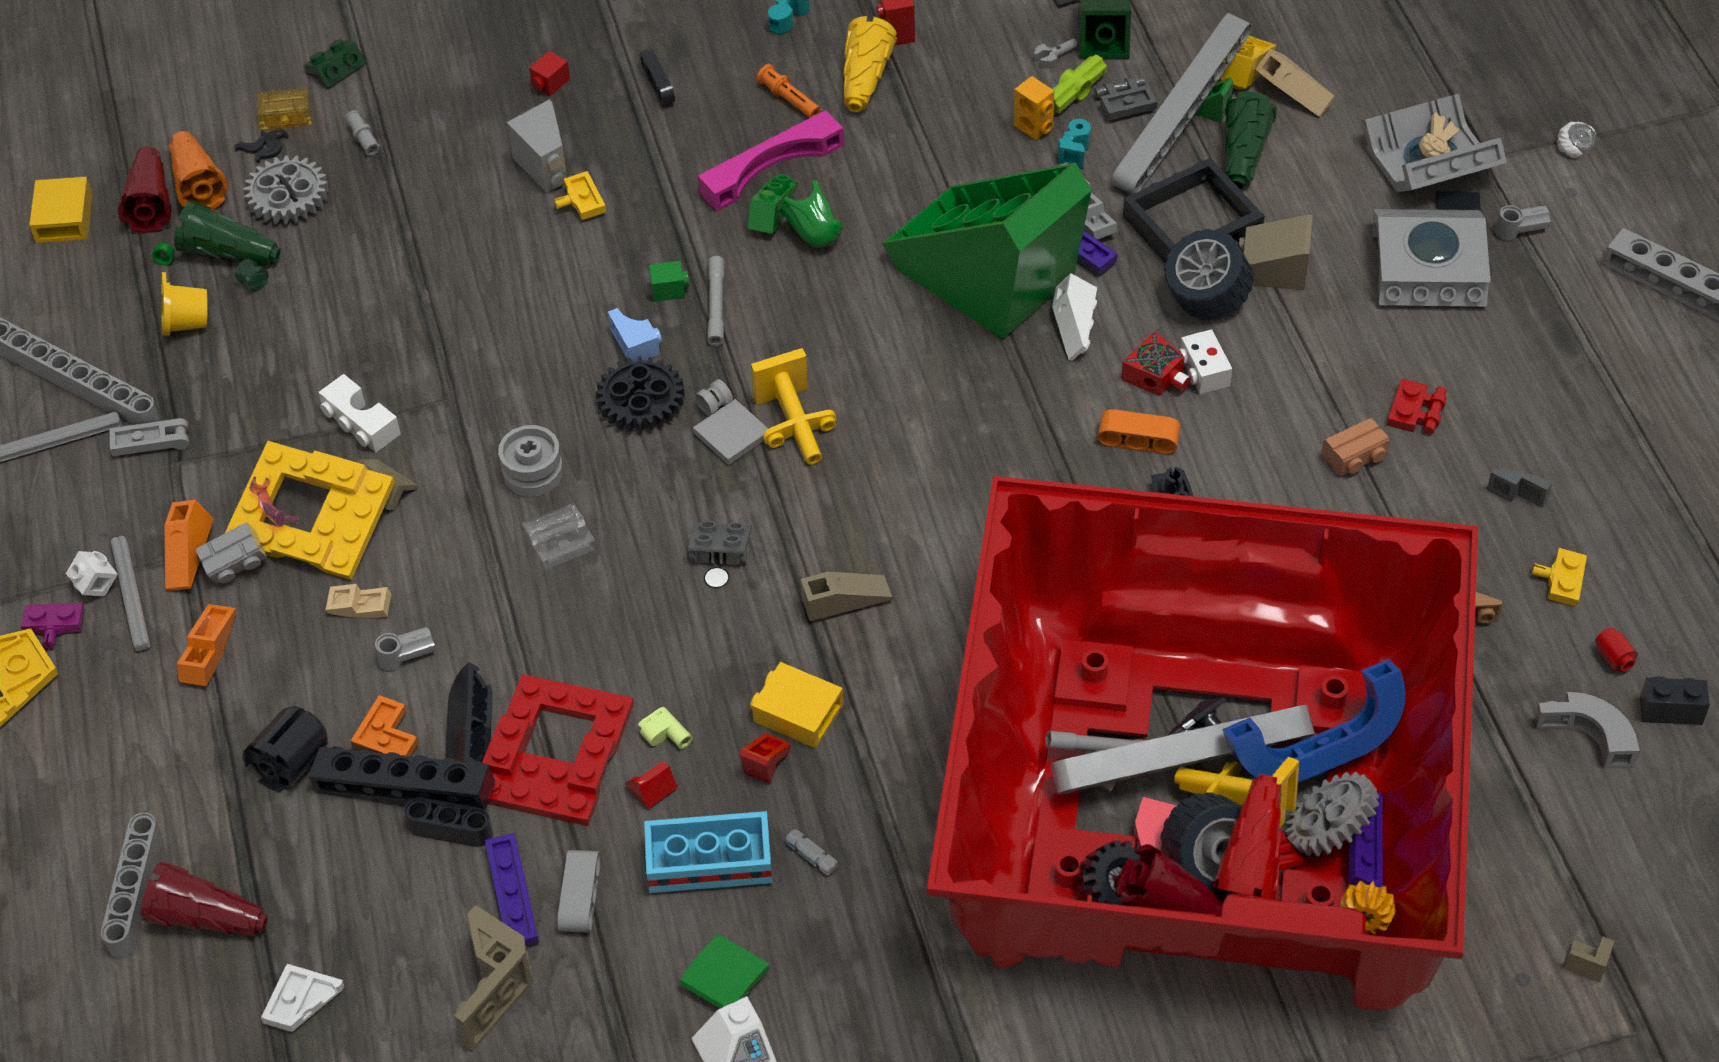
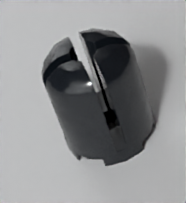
M296 706L282 709L246 747L242 758L246 768L251 764L254 770L262 777L259 780L261 784L271 790L281 792L283 788L290 789L314 763L319 747H327L328 734L322 722L311 712Z

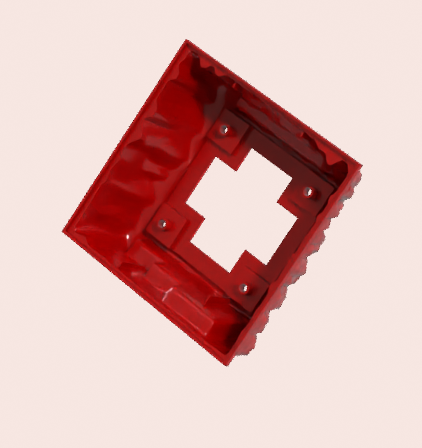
M993 476L927 884V895L949 899L952 921L958 931L967 939L978 957L990 956L997 970L1022 963L1025 955L1051 958L1063 955L1065 961L1087 963L1093 958L1098 964L1119 968L1124 949L1345 976L1350 979L1353 987V1005L1363 1010L1384 1011L1394 1009L1405 1003L1413 994L1425 990L1436 975L1444 957L1462 959L1478 526ZM1389 659L1401 671L1405 685V705L1402 716L1394 731L1382 744L1369 753L1353 759L1352 762L1346 765H1339L1327 770L1326 777L1329 783L1334 775L1341 779L1345 772H1348L1350 776L1355 772L1359 776L1364 774L1375 786L1376 791L1383 794V886H1386L1387 893L1394 895V908L1396 909L1394 918L1386 930L1379 929L1375 935L1370 930H1366L1365 914L1356 908L1340 907L1344 893H1346L1349 885H1352L1349 883V842L1346 840L1342 842L1341 849L1333 846L1329 854L1323 849L1321 858L1302 856L1304 859L1302 865L1279 870L1276 900L1239 894L1228 895L1223 900L1224 902L1217 914L1092 902V895H1088L1087 901H1081L1085 898L1084 892L1078 893L1077 886L1081 885L1082 881L1076 880L1077 873L1083 871L1079 866L1082 861L1086 860L1085 857L1099 847L1116 840H1120V843L1130 841L1132 842L1131 848L1135 847L1136 836L1075 829L1080 790L1058 794L1050 764L1059 760L1085 755V751L1047 749L1045 746L1047 731L1070 732L1087 736L1088 731L1147 737L1153 689L1270 701L1271 712L1307 705L1315 735L1351 720L1362 709L1366 699V686L1361 670ZM1305 739L1272 746L1271 748H1285ZM1065 869H1072V870H1074V871H1073V872H1066V871H1064V870H1065ZM1118 877L1112 879L1114 881L1113 888L1116 887V889L1119 879ZM1319 898L1324 900L1325 902H1318L1314 899Z

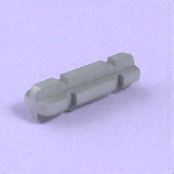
M793 829L785 838L786 844L793 850L798 849L797 853L815 867L820 866L819 870L825 875H831L838 867L837 860L829 854L825 855L826 852L809 838L804 839V834Z

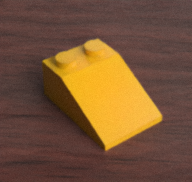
M1249 36L1217 82L1231 77L1234 89H1246L1259 76L1260 73L1256 70L1259 63L1269 49H1276V45Z

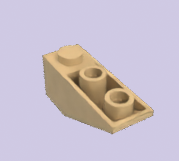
M1269 49L1256 68L1271 83L1319 117L1323 115L1336 97L1287 56L1273 49Z

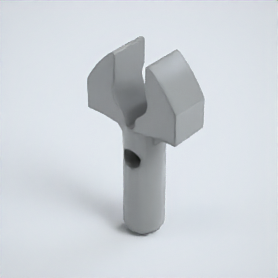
M1071 39L1054 48L1041 44L1035 50L1034 61L1040 59L1041 68H1053L1058 65L1057 57L1077 48L1078 42L1075 39Z

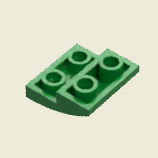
M718 934L691 963L681 977L679 984L721 1009L744 997H749L750 989L768 973L770 964Z

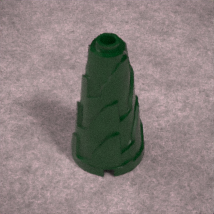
M1253 91L1238 92L1235 99L1231 95L1225 106V174L1240 190L1248 187L1251 181H1253L1262 150L1277 114V106L1274 101L1271 105L1268 103V96Z
M190 201L180 214L178 220H182L183 223L181 227L176 226L174 235V246L177 251L196 256L205 255L222 260L226 258L246 264L255 263L269 266L273 262L277 263L280 258L281 248L278 247L275 241L257 233L255 229L235 222L233 218L213 211L211 207L202 203Z

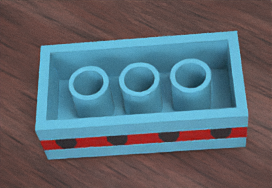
M767 811L644 821L646 874L649 893L772 883Z

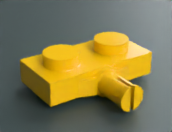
M588 171L563 179L568 195L554 198L556 209L572 205L577 209L582 220L606 213V206Z
M1558 548L1552 567L1534 563L1531 575L1548 579L1549 593L1547 599L1576 607L1580 597L1587 555Z

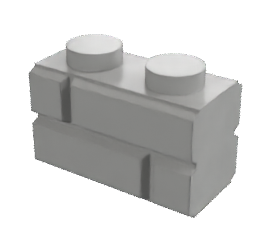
M247 522L196 548L206 574L216 584L219 582H230L235 578L236 573L244 569H254L261 564V560L267 558L255 529Z

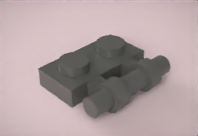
M1129 77L1125 78L1123 82L1115 84L1108 82L1104 83L1103 87L1094 89L1096 98L1101 97L1100 104L1109 121L1157 109V100L1149 85H1145L1143 77L1136 79Z

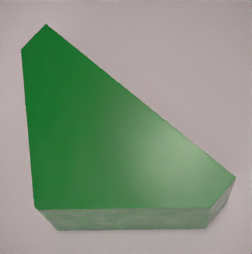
M1076 163L952 185L886 239L882 245L900 272L1004 339L1055 295L1056 286L1070 273L1075 275L1092 190Z

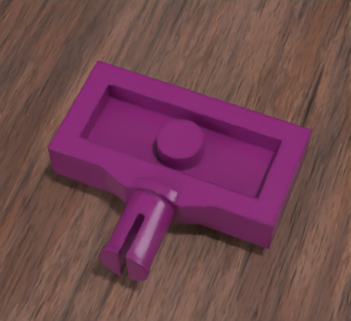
M83 603L26 605L21 628L22 630L31 629L34 634L44 635L42 647L44 649H49V647L53 649L57 635L67 632H81L85 614Z

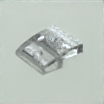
M574 503L522 523L529 542L545 570L597 550L596 541L585 526L584 518Z

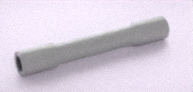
M712 256L708 263V279L710 281L708 343L712 346H720L724 342V322L722 320L724 259L720 256Z
M1049 730L1046 733L1045 746L1047 749L1097 752L1147 740L1085 736Z

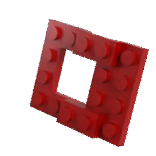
M522 674L505 716L501 715L482 761L485 764H489L495 779L488 804L589 826L599 799L601 780L609 758L617 752L634 706L633 697ZM541 710L594 721L590 733H586L574 763L525 753Z

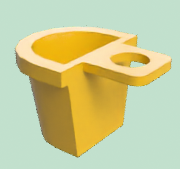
M162 272V336H170V332L206 328L207 289L170 285V283L166 282V272Z

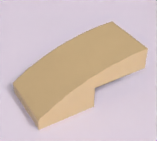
M357 584L333 586L329 590L326 612L354 618L387 617L392 593L388 587L360 590Z

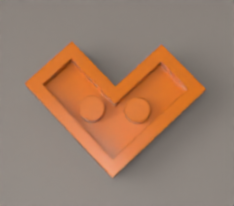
M379 695L351 739L352 748L358 750L366 749L376 753L387 754L394 752L400 755L411 756L419 743L417 736L396 729L407 711L405 704Z

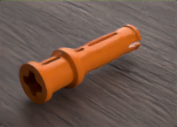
M766 64L759 70L756 77L757 82L771 89V93L774 96H782L809 118L821 113V107L792 86L790 79L776 72L773 65Z

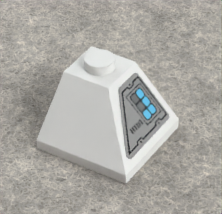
M744 997L717 1010L692 1037V1042L703 1062H777L763 1025L748 997Z

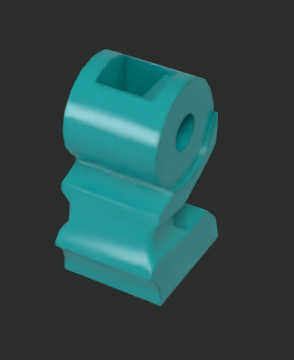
M776 0V5H773L768 10L770 31L775 34H783L791 30L794 26L793 13L798 16L808 14L810 12L809 0Z
M1084 119L1072 120L1068 125V131H1065L1063 137L1058 139L1057 157L1059 158L1060 165L1066 162L1068 164L1076 163L1080 169H1084V151L1088 150L1091 137V125L1088 121Z

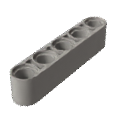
M146 812L134 815L128 823L101 928V937L109 954L118 959L129 956L136 947L142 923L141 919L143 918L140 915L142 900L148 881L153 878L154 873L152 872L155 869L162 842V835L154 816Z

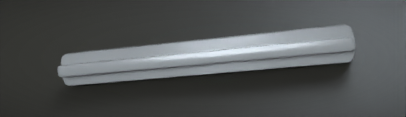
M111 412L0 445V462L102 433L110 428L120 427L121 420L119 414Z
M124 536L114 537L111 540L132 642L135 650L141 652L142 650L149 649L150 642L129 547Z

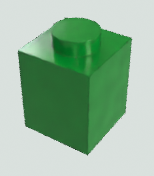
M681 261L649 265L654 302L685 298L684 287L689 286L688 272L682 271Z

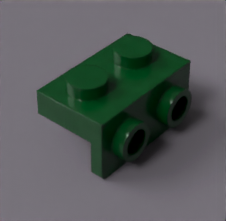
M338 39L329 44L328 50L317 52L310 56V61L303 66L307 74L319 75L323 85L331 87L365 65L366 61L356 42Z

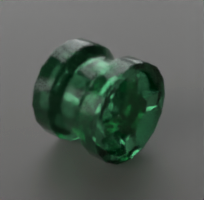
M248 258L237 266L235 278L240 283L245 284L250 291L256 292L265 286L269 273L263 267L258 266L256 261Z

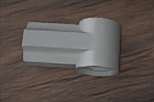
M1512 205L1504 206L1500 210L1494 232L1498 238L1511 241L1517 237L1518 233L1549 228L1551 223L1550 212L1546 206L1520 209Z
M427 627L399 636L393 633H385L380 635L375 642L378 665L385 671H395L402 666L403 661L435 651L432 635Z

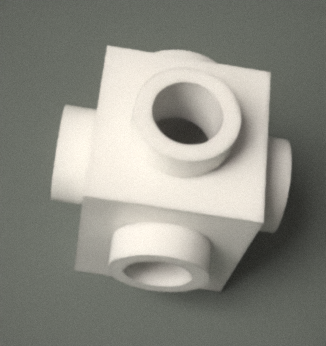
M78 551L66 572L67 576L74 583V587L82 595L105 596L118 575L107 561V557L97 551Z

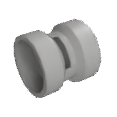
M717 379L710 384L707 390L702 389L697 392L695 400L701 411L705 415L711 416L718 411L719 407H724L733 401V396L728 386L722 380Z

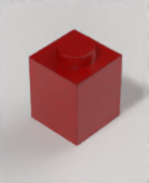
M550 51L529 67L532 86L549 96L553 95L570 80L568 61Z

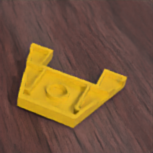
M31 629L0 636V692L3 695L0 698V727L58 675L56 667Z

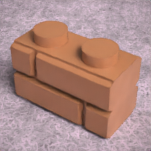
M1369 418L1324 439L1322 457L1329 465H1332V469L1339 477L1349 472L1355 474L1364 465L1372 461L1377 463L1383 460L1387 455L1390 440L1385 432L1379 429L1378 424L1372 418Z

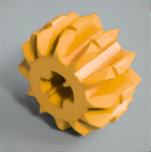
M1359 881L1356 886L1349 885L1340 903V907L1356 908L1365 914L1366 930H1370L1375 935L1379 929H1387L1396 911L1394 908V895L1387 893L1386 886L1376 887L1374 881L1370 885H1366L1362 881Z

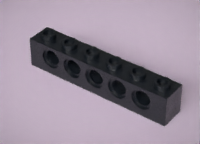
M337 746L332 748L319 747L308 776L316 793L404 803L413 798L422 797L477 807L485 811L495 784L489 764L480 761L462 762L451 758H428L423 755L414 757L394 752L387 754L376 753L366 749L359 751L347 750Z

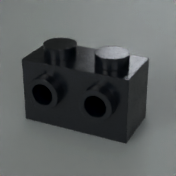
M1660 676L1646 677L1640 695L1642 722L1703 725L1710 706L1707 680H1696L1694 678L1671 679Z

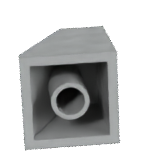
M549 99L507 122L513 159L546 193L564 184L563 179L567 178L563 145L553 103Z

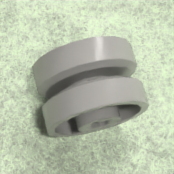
M524 425L511 430L501 440L498 456L502 466V476L506 486L512 492L525 497L540 496L549 493L558 486L563 477V463L560 456L559 442L555 434L541 426Z

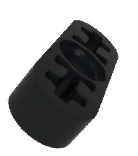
M653 49L640 51L639 58L642 68L661 105L674 103L675 95L672 85Z

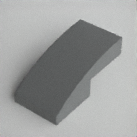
M1493 469L1490 474L1487 490L1511 502L1519 495L1543 507L1548 501L1552 482L1521 471Z

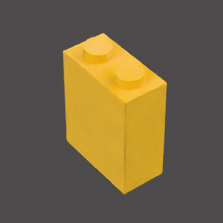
M87 177L35 180L29 226L36 243L88 239L93 193Z
M780 662L774 671L771 670L768 673L762 691L760 693L757 692L752 698L750 708L753 713V722L816 749L844 705L843 688Z

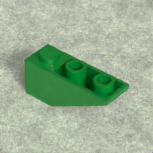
M787 175L773 176L751 198L748 229L773 234L779 228L784 218L779 211L781 210L780 205L784 204L783 199L785 197L792 199L798 181L791 180Z

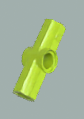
M1096 54L1090 56L1074 71L1067 69L1062 74L1058 85L1053 88L1054 115L1062 112L1075 99L1083 100L1090 92L1092 84L1107 72V65L1100 56Z

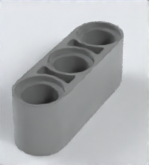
M568 850L558 910L559 931L591 932L600 873L599 851Z

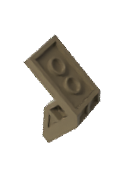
M477 905L467 915L482 980L477 985L473 995L468 1000L460 1003L454 1015L462 1046L471 1052L476 1049L533 983L531 964L524 936Z

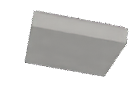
M734 399L694 426L693 433L725 463L730 465L764 441L763 434L769 428Z

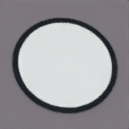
M714 567L705 573L704 581L709 587L720 588L728 583L729 573L723 568Z

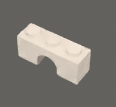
M345 374L318 392L322 412L328 418L333 417L345 432L350 431L363 447L368 446L376 453L401 434L397 417L380 403H377L368 410H360L366 406L362 389Z

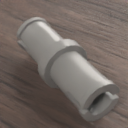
M353 110L347 113L345 121L353 131L354 139L360 142L366 155H376L380 151L381 146L372 135L373 130L370 125L364 122L358 111Z

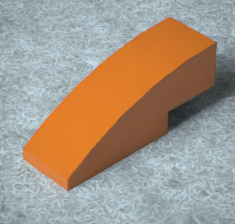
M212 604L207 605L188 634V647L177 662L179 682L201 686L208 685L226 647L236 615V608Z

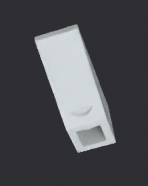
M1072 273L1056 286L1052 305L1067 357L1070 361H1073L1079 354H1084L1090 345V340L1088 339L1089 332L1094 323L1092 315L1097 304L1095 299L1097 287Z

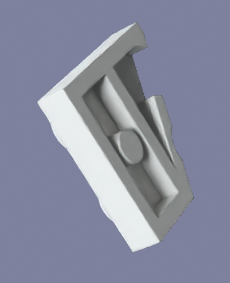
M287 964L261 1016L262 1022L293 1032L343 990V980Z

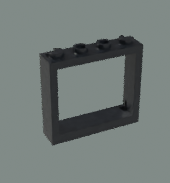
M1211 158L1196 163L1188 169L1175 173L1124 198L1123 217L1164 263H1166L1168 253L1171 252L1175 244L1145 210L1206 181L1241 217L1216 230L1231 235L1239 244L1240 237L1245 238L1246 227L1264 224L1265 215Z

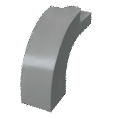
M1567 692L1564 702L1547 701L1538 704L1534 719L1536 729L1567 728L1582 731L1592 737L1598 744L1604 768L1635 766L1640 751L1636 733L1628 719L1613 705L1598 697L1578 692Z

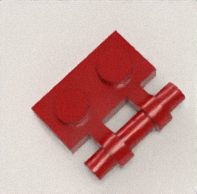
M1401 378L1388 417L1387 426L1414 432L1416 424L1424 426L1423 431L1426 434H1433L1441 421L1440 411L1447 402L1445 396L1446 388L1439 386L1436 388L1435 393L1428 394V385ZM1422 406L1430 408L1429 411L1426 413L1421 412Z

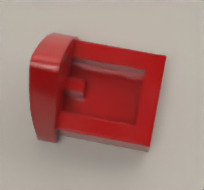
M664 761L642 776H634L625 783V786L634 797L648 809L654 807V804L678 788L670 766Z

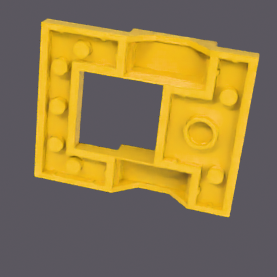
M267 441L225 533L247 522L255 529L266 555L275 558L288 556L307 562L325 573L352 580L396 481L392 476L368 470L364 464L315 450L312 454ZM284 477L330 490L311 533L283 524L277 527L264 523Z

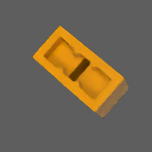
M1031 76L1014 89V126L1034 140L1049 133L1054 125V90Z

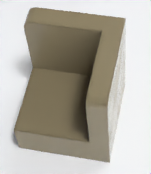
M1602 936L1598 949L1578 941H1573L1564 969L1601 982L1615 941Z

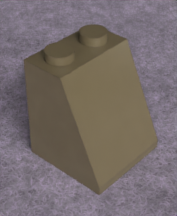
M1307 214L1246 227L1245 238L1240 237L1239 246L1252 268V285L1296 290L1305 289L1313 215Z

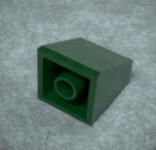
M1079 0L1080 58H1089L1095 54L1101 58H1130V0Z

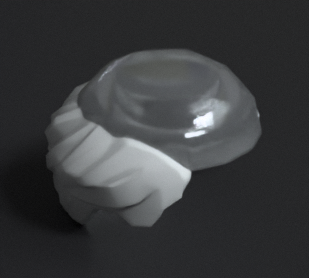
M1570 122L1559 130L1560 133L1556 141L1558 143L1557 147L1571 158L1590 153L1596 147L1597 134L1591 126L1585 123Z

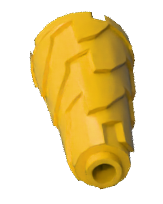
M867 16L858 17L848 25L845 46L844 104L852 112H860L868 106L870 97L876 89L878 79L882 77L886 62L889 60L896 43L897 32L893 26L877 17L873 18V22L866 21Z

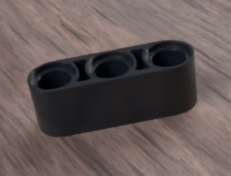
M422 797L411 799L404 807L407 824L413 835L474 847L485 846V840L493 838L490 818L484 809Z

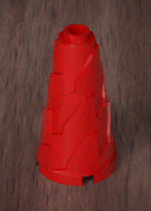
M1259 774L1258 780L1252 779L1247 798L1241 807L1238 819L1235 821L1227 849L1221 859L1213 887L1276 900L1279 877L1278 859L1281 839L1279 827L1282 785L1277 784V777Z

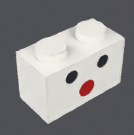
M1213 330L1181 337V348L1178 351L1185 357L1184 365L1188 370V376L1191 378L1190 383L1191 385L1195 384L1199 394L1230 387L1232 367Z

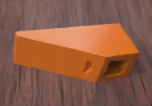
M196 499L172 502L164 525L165 589L167 591L191 589L200 562L196 548L206 544L214 520Z

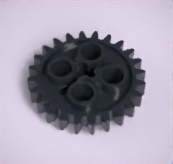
M639 356L637 362H633L629 357L627 358V364L624 365L618 361L617 369L609 367V375L602 374V382H597L598 390L595 393L598 410H601L602 417H608L609 424L617 421L618 429L627 425L628 432L634 426L638 427L639 432L643 431L644 426H648L652 431L654 428L653 424L655 423L663 427V419L672 421V413L679 414V406L684 405L683 379L679 378L678 370L672 371L671 364L663 366L662 359L653 363L652 357H649L646 362H643L642 357Z

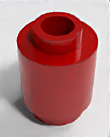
M1608 628L1596 637L1597 650L1613 671L1625 672L1635 665L1638 653L1620 631Z

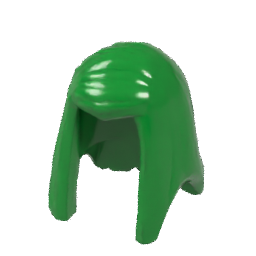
M814 180L811 182L813 191L809 197L804 200H792L785 197L783 199L784 204L780 205L781 210L779 211L808 245L815 248H826L836 242L842 232L843 223L839 219H834L818 181Z

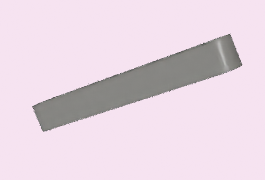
M1230 13L1224 16L1115 170L1111 180L1113 186L1129 194L1136 193L1144 187L1246 42L1252 29V23Z
M0 317V356L108 413L117 412L120 419L131 425L158 422L160 420L154 400L150 395Z
M1307 705L1248 717L1260 728L1265 745L1268 747L1302 740L1315 735ZM1247 718L1053 762L1050 766L1057 793H1071L1167 771L1181 766L1184 767L1232 756L1234 754L1227 745L1222 729Z

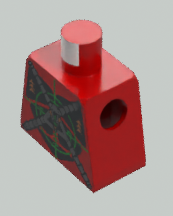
M1155 331L1122 362L1121 379L1156 395H1162L1171 385L1180 391H1184L1191 380L1189 376L1183 373L1184 355Z

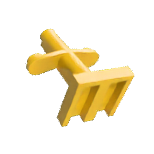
M803 348L752 363V391L756 405L778 399L787 421L773 426L764 432L763 439L765 444L776 448L781 446L785 439L794 436L804 461L810 465L820 462L822 454L812 430L821 429L825 432L832 430L836 426L837 417L833 410L806 415L797 396L798 392L808 389L807 358Z
M1288 757L1272 775L1278 778L1277 784L1282 785L1280 827L1285 823L1286 810L1294 812L1296 809L1299 760ZM1236 761L1232 763L1227 762L1220 774L1188 769L1181 766L1178 768L1174 778L1175 784L1180 785L1179 789L1196 794H1205L1206 792L1216 795L1220 794L1241 806L1247 798L1252 780L1239 778L1242 764Z

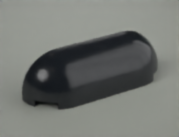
M470 662L460 670L450 690L447 715L446 758L462 762H481L491 741L493 693L491 685H486L483 678L477 673L480 669Z

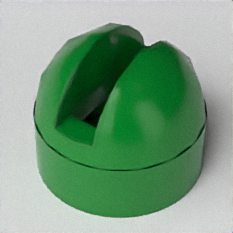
M167 242L159 243L152 252L153 260L160 265H169L175 255L173 246L166 244ZM161 252H166V256L162 255Z

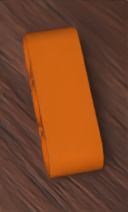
M1109 409L1101 415L1097 438L1100 443L1110 447L1171 454L1177 450L1181 425L1178 420L1171 417Z

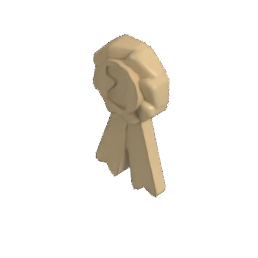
M1436 112L1431 117V134L1427 133L1419 143L1423 155L1427 158L1450 152L1451 150L1447 142L1459 131V128L1454 127L1452 121L1443 129L1445 117L1439 116Z

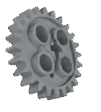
M286 155L283 161H279L275 157L272 164L265 161L266 167L257 166V173H249L250 179L245 180L246 187L243 188L244 198L250 212H255L256 218L263 216L264 222L273 218L274 224H277L280 219H283L284 224H287L291 218L298 222L299 216L307 219V212L316 213L315 206H323L322 200L327 199L326 192L329 191L326 174H323L322 167L317 168L315 161L309 164L308 158L300 162L298 156H295L293 160H289Z
M1345 772L1341 779L1334 775L1329 783L1326 779L1323 780L1322 787L1314 786L1311 795H1303L1304 802L1296 803L1298 810L1289 813L1292 819L1286 822L1289 828L1285 830L1288 840L1300 853L1305 852L1307 856L1313 852L1316 856H1319L1323 849L1329 854L1333 846L1341 849L1343 841L1352 842V835L1354 833L1361 834L1360 827L1370 824L1367 818L1374 816L1376 812L1373 808L1379 806L1376 800L1379 798V794L1376 792L1377 789L1364 774L1359 776L1357 772L1351 776L1348 772Z

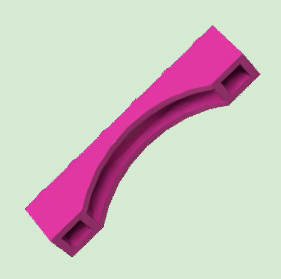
M826 110L814 115L804 122L698 175L700 195L717 212L737 202L746 185L766 168L798 157H823L843 147V127Z

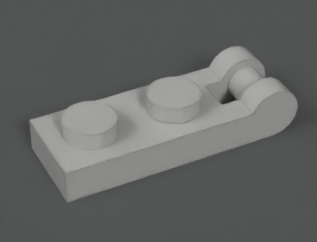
M182 418L109 429L112 456L167 448L184 450L189 446V437L186 435L188 432V421Z

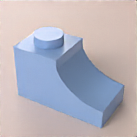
M618 308L608 311L610 330L626 359L630 357L633 362H637L639 356L645 361L649 357L653 358L660 355L659 344L662 343V338L657 328L653 329L648 319L644 321L630 319L623 315Z

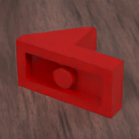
M767 733L762 734L740 751L744 772L754 778L771 783L776 764L789 754L791 743Z

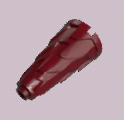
M145 146L137 151L136 158L129 170L118 203V216L124 225L125 222L131 225L130 230L139 233H153L163 229V224L166 221L167 224L169 223L172 207L169 191L165 187L164 164L161 161L160 152L153 147Z
M1150 844L1142 845L1136 849L1134 853L1140 855L1138 859L1134 861L1128 858L1122 868L1117 883V894L1122 896L1118 899L1129 906L1217 914L1224 902L1207 888L1202 881Z
M162 861L157 864L152 872L160 876L158 880L149 879L141 905L140 915L143 916L141 919L143 922L169 928L173 925L194 930L201 928L230 935L237 933L255 936L257 932L264 931L268 920V915L264 914L263 907L242 899L241 895L214 886L215 883L191 875L188 870Z

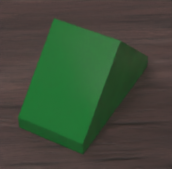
M1231 77L1215 84L1195 115L1219 123L1222 122L1226 115V102L1232 95L1233 80Z

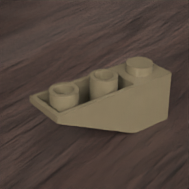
M825 572L800 579L802 601L810 621L893 600L884 575Z

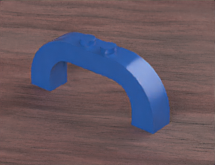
M1389 659L1361 670L1366 686V699L1359 713L1341 725L1285 748L1266 746L1260 728L1251 718L1223 728L1225 740L1231 752L1245 769L1256 778L1259 777V774L1272 776L1288 757L1299 760L1298 782L1320 776L1327 770L1339 765H1346L1352 762L1353 759L1374 750L1394 731L1402 716L1405 705V685L1402 673Z

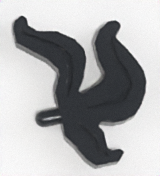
M284 129L268 133L261 131V137L256 142H239L235 144L234 148L235 151L243 150L246 153H256L255 160L257 163H260L263 159L278 156L283 148L280 139H288L289 135Z

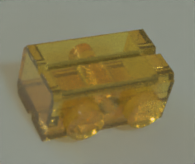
M308 88L257 93V114L262 130L312 124V104Z

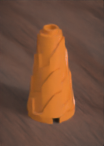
M186 131L175 133L172 136L169 148L172 159L175 193L180 204L185 207L188 202L196 201L211 207L212 210L217 208L224 202L225 192L227 191L228 193V183L224 173L213 163L195 136Z

